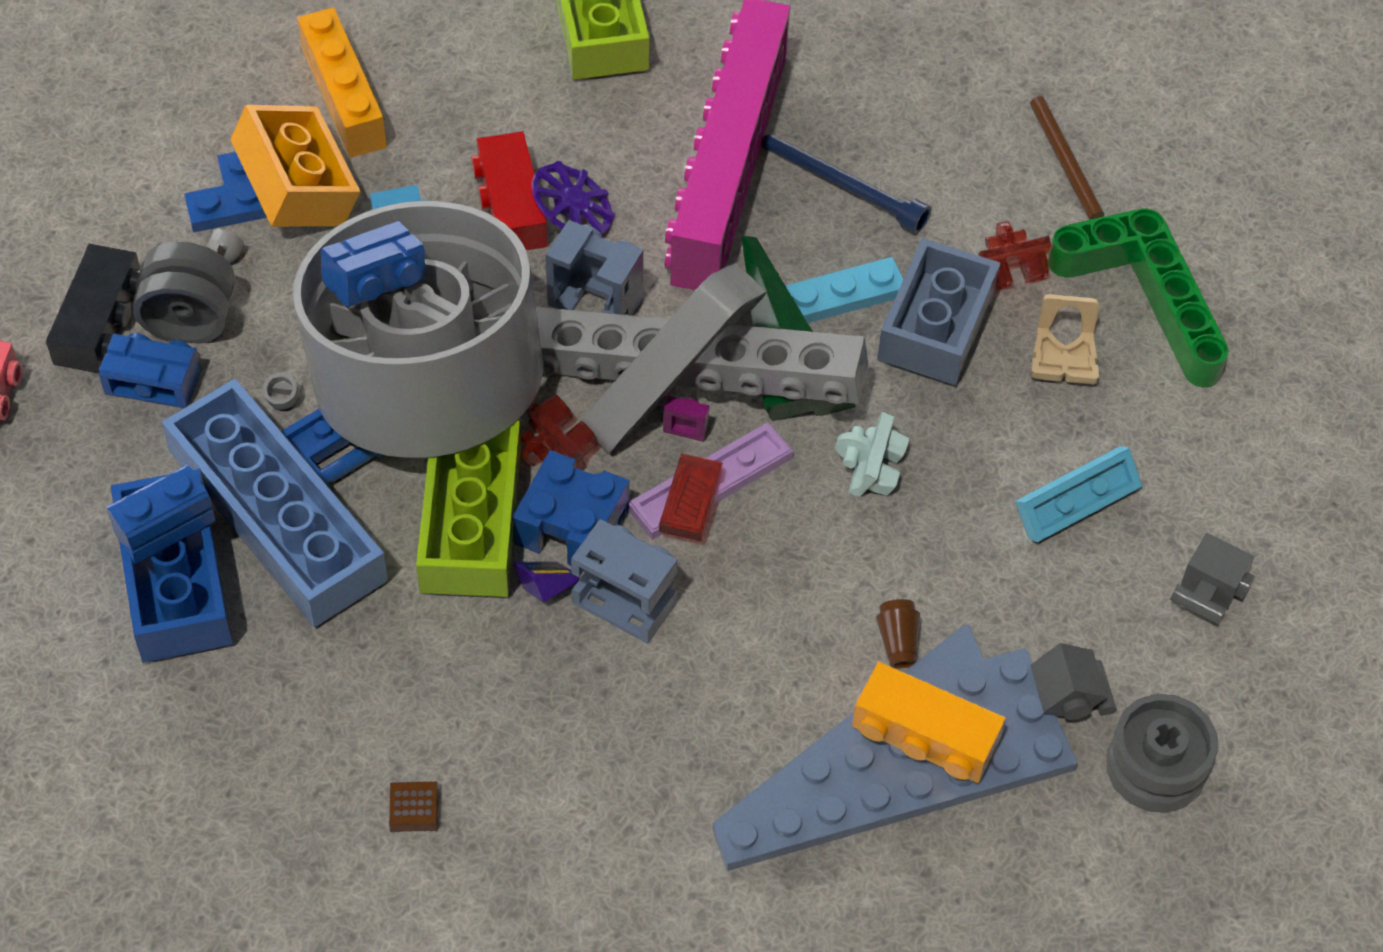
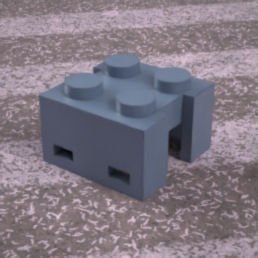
M568 220L546 253L547 305L557 309L574 310L585 292L588 291L607 299L602 313L633 316L643 300L644 249L626 240H619L617 244L603 239L601 233L594 227Z
M600 519L571 558L572 574L580 577L584 570H586L572 589V604L648 644L676 605V591L671 587L677 575L678 559L674 558L663 547L651 546L634 537L625 527L620 525L613 526ZM593 596L604 602V604L600 606L590 601L589 598ZM634 618L643 624L639 627L631 623V619Z

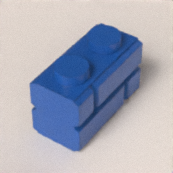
M400 221L351 237L341 243L337 242L321 249L323 283L333 294L336 293L337 298L347 308L364 301L374 300L380 295L399 288L412 286L425 278L424 245L413 234L410 235L409 230Z
M132 333L129 336L113 334L107 348V354H105L99 368V377L104 394L186 408L200 375L201 365L197 348H192L183 341L173 340L169 343L152 341L147 336L139 333Z
M187 464L171 472L168 476L162 477L106 507L116 537L135 564L215 522L209 494Z

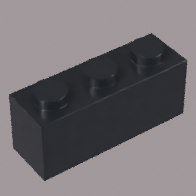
M88 244L46 339L53 365L99 374V368L105 354H107V348L113 334H118L120 328L126 327L130 321L131 303L140 285L141 269L136 252Z

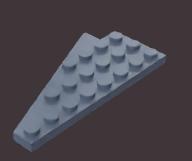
M968 624L959 628L904 672L1006 717L1001 739L979 784L969 779H957L949 775L944 768L927 760L910 758L900 748L885 741H873L866 738L858 729L852 727L853 712L713 822L712 832L726 871L1075 771L1078 763L1057 716L1044 713L1030 666L1032 660L1027 649L1023 648L984 659Z

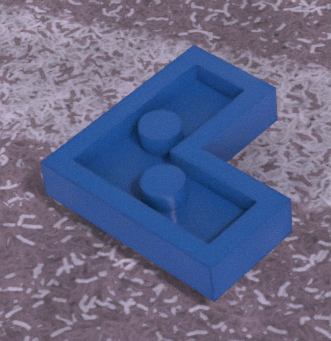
M236 152L217 155L224 185L184 193L193 233L267 218Z

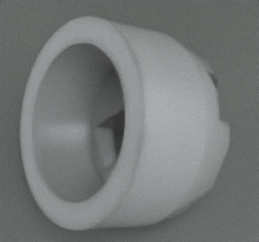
M215 229L210 237L208 248L219 253L231 263L239 256L244 241L232 232Z
M275 373L269 376L263 384V394L270 406L284 410L289 409L296 403L299 390L294 378L289 374ZM272 392L290 396L287 398L272 396Z

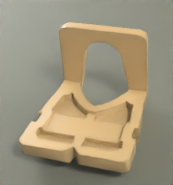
M1054 294L1044 296L1031 366V377L1033 379L1061 382L1065 378L1066 382L1090 385L1098 383L1099 367L1096 365L1098 358L1094 342V330L1100 307L1099 300ZM1072 306L1081 312L1082 334L1074 342L1064 345L1054 337L1050 327L1059 309Z

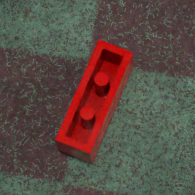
M524 131L476 138L477 155L471 156V165L474 179L482 178L483 185L478 186L481 209H489L490 215L507 225L518 236L526 251L546 248V219L533 197L532 180L534 171Z

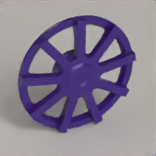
M556 161L554 164L540 167L532 180V193L537 206L549 221L562 230L566 224L556 218L560 213L581 224L580 216L583 215L601 235L608 230L615 217V213L612 212L607 198L609 193L606 189L602 190L587 176L588 171L585 169L579 171L563 165L562 161ZM550 173H558L563 184ZM568 175L577 179L575 185L572 184ZM540 179L547 181L557 190L538 187ZM585 184L592 191L584 192L582 190L583 185ZM541 197L554 198L555 208L549 211ZM599 199L602 207L589 200ZM591 211L604 217L602 225Z

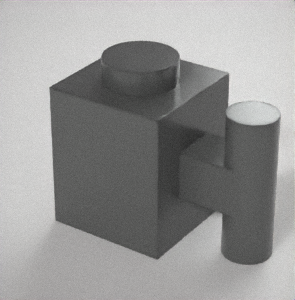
M1206 532L1187 565L1181 584L1176 586L1170 600L1219 624L1235 597L1244 599L1255 578L1254 575L1248 573L1255 556Z
M1059 643L1030 665L1044 713L1076 720L1087 716L1096 705L1101 716L1113 714L1117 711L1101 660L1095 659L1093 650Z

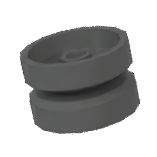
M169 242L157 245L148 251L142 264L139 278L140 285L136 291L133 305L135 320L144 330L167 341L179 340L185 343L199 344L210 342L220 336L226 326L229 312L228 302L232 296L235 281L233 267L225 257L208 247L189 242Z
M1153 694L1139 698L1123 711L1116 726L1113 740L1107 752V774L1114 789L1128 803L1148 812L1169 813L1183 809L1199 797L1218 753L1217 732L1209 716L1195 703L1184 698L1168 694Z

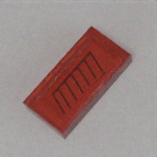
M681 453L659 522V532L702 541L722 474V462Z

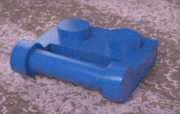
M319 409L281 431L329 489V484L376 456L379 459L384 456L383 454L358 446L320 470L315 465L316 463L350 442L331 428Z

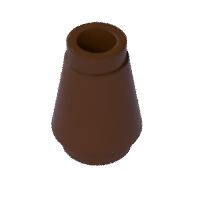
M889 600L879 606L880 613L876 616L889 659V666L895 669L910 668L916 663L920 612L915 610V603L911 600Z

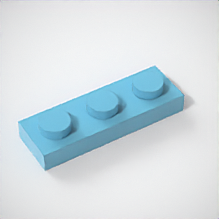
M893 257L785 286L806 321L810 323L895 300L904 279Z
M1119 446L1015 502L1028 538L1039 542L1143 486L1130 448Z

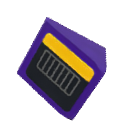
M558 561L516 562L513 564L523 589L542 602L552 599L576 584L580 579L572 574V570Z

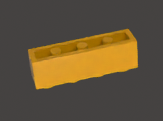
M332 7L297 17L302 51L348 157L352 158L387 148L383 115L335 8Z

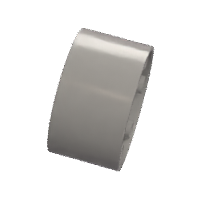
M415 201L392 204L362 213L335 227L310 249L301 262L293 284V303L316 401L320 412L331 428L349 442L375 453L403 458H424L452 454L477 446L500 434L516 422L533 402L542 381L543 355L530 264L527 252L518 236L497 218L481 210L450 202ZM400 221L409 230L410 235L413 234L424 245L425 278L412 286L399 288L380 295L374 300L364 301L347 308L337 298L336 293L333 294L323 283L321 249ZM348 336L349 339H342V337Z

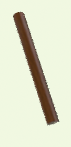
M1043 96L1033 98L1030 106L1089 220L1104 217L1105 214Z

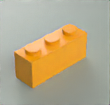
M878 661L855 704L852 727L858 729L863 736L870 740L885 741L900 748L910 758L927 760L944 768L949 775L957 779H969L979 784L1001 739L1006 717Z

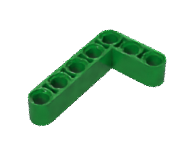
M1141 208L1064 225L1054 232L1047 261L1052 273L1060 277L1070 278L1131 264L1187 380L1201 388L1212 387L1220 381L1229 353L1228 345L1160 213L1153 209Z

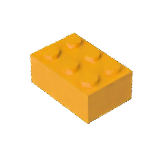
M245 105L230 140L271 227L339 226L347 221L360 194V190L318 106Z

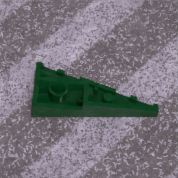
M741 237L746 273L767 291L766 295L751 311L753 327L813 332L757 237ZM762 394L764 409L772 421L814 411L816 416H823L856 407L855 403L843 402L835 404L824 400L789 399L783 396Z

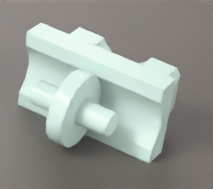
M882 412L879 415L877 426L869 427L866 431L860 426H854L852 432L842 433L837 437L835 450L844 458L843 465L848 468L855 467L848 493L861 497L869 489L888 496L896 487L900 475L899 470L882 463L884 457L897 463L907 449L909 438L891 429L893 416Z

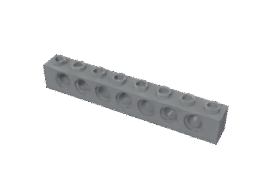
M536 307L543 355V375L551 376L557 374L578 376L583 379L617 380L670 319ZM730 325L721 332L673 387L701 388L706 391L742 392L747 395L783 396L789 399L824 400L835 404L843 402L859 404L868 367L865 337Z

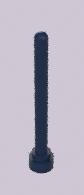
M767 134L762 138L761 143L765 149L896 215V220L901 222V227L917 235L927 224L931 214L930 205L918 199L902 201L772 134Z

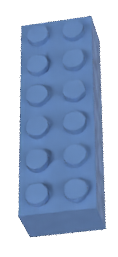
M236 379L231 380L161 422L169 452L182 467L187 464L192 470L199 468L203 486L209 494L211 503L314 628L388 581L384 552Z

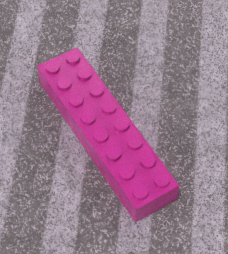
M744 0L741 11L733 12L730 24V35H733L732 40L724 41L721 53V63H724L723 69L716 68L712 83V92H715L714 98L707 97L704 106L703 121H706L705 128H697L694 140V151H697L695 158H688L684 174V181L688 183L686 189L679 188L676 196L675 212H678L677 219H669L666 229L665 243H668L669 246L666 252L664 268L670 269L671 286L696 290L711 274L725 268L762 145L761 141L766 131L787 58L790 5L764 0Z

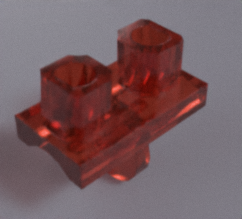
M1008 221L997 223L996 235L985 238V245L989 250L978 253V256L1001 263L995 291L1012 285L1014 281L1009 267L1017 265L1021 267L1025 283L1045 279L1049 274L1046 254L1052 248L1049 236L1026 241L1027 234L1025 229L1013 231Z
M557 394L539 406L533 401L525 413L530 418L529 425L538 435L535 436L531 431L523 434L521 440L526 444V447L523 450L522 459L529 466H536L543 462L548 452L552 450L575 459L576 468L586 469L587 466L583 457L598 443L594 432L584 422L580 421L567 433H563L559 427L573 417L567 404Z

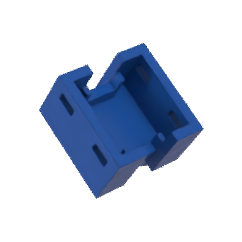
M550 450L512 517L514 544L540 554L543 549L544 536L549 534L567 541V565L571 566L572 556L600 519L613 526L621 524L628 511L630 480L605 470L602 473L591 474L576 468L575 459Z

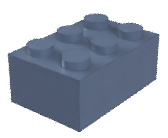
M922 238L881 329L877 360L956 386L994 296L1001 263Z

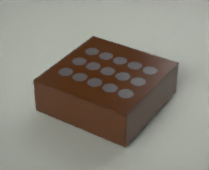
M437 781L390 782V832L437 831Z

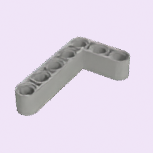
M737 263L711 274L580 421L579 426L607 453L611 454L615 451L616 445L623 443L721 332L749 314L766 295L767 291Z

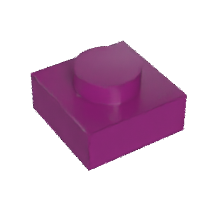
M668 395L664 406L663 432L704 442L709 428L710 405L699 403L691 398L681 399Z

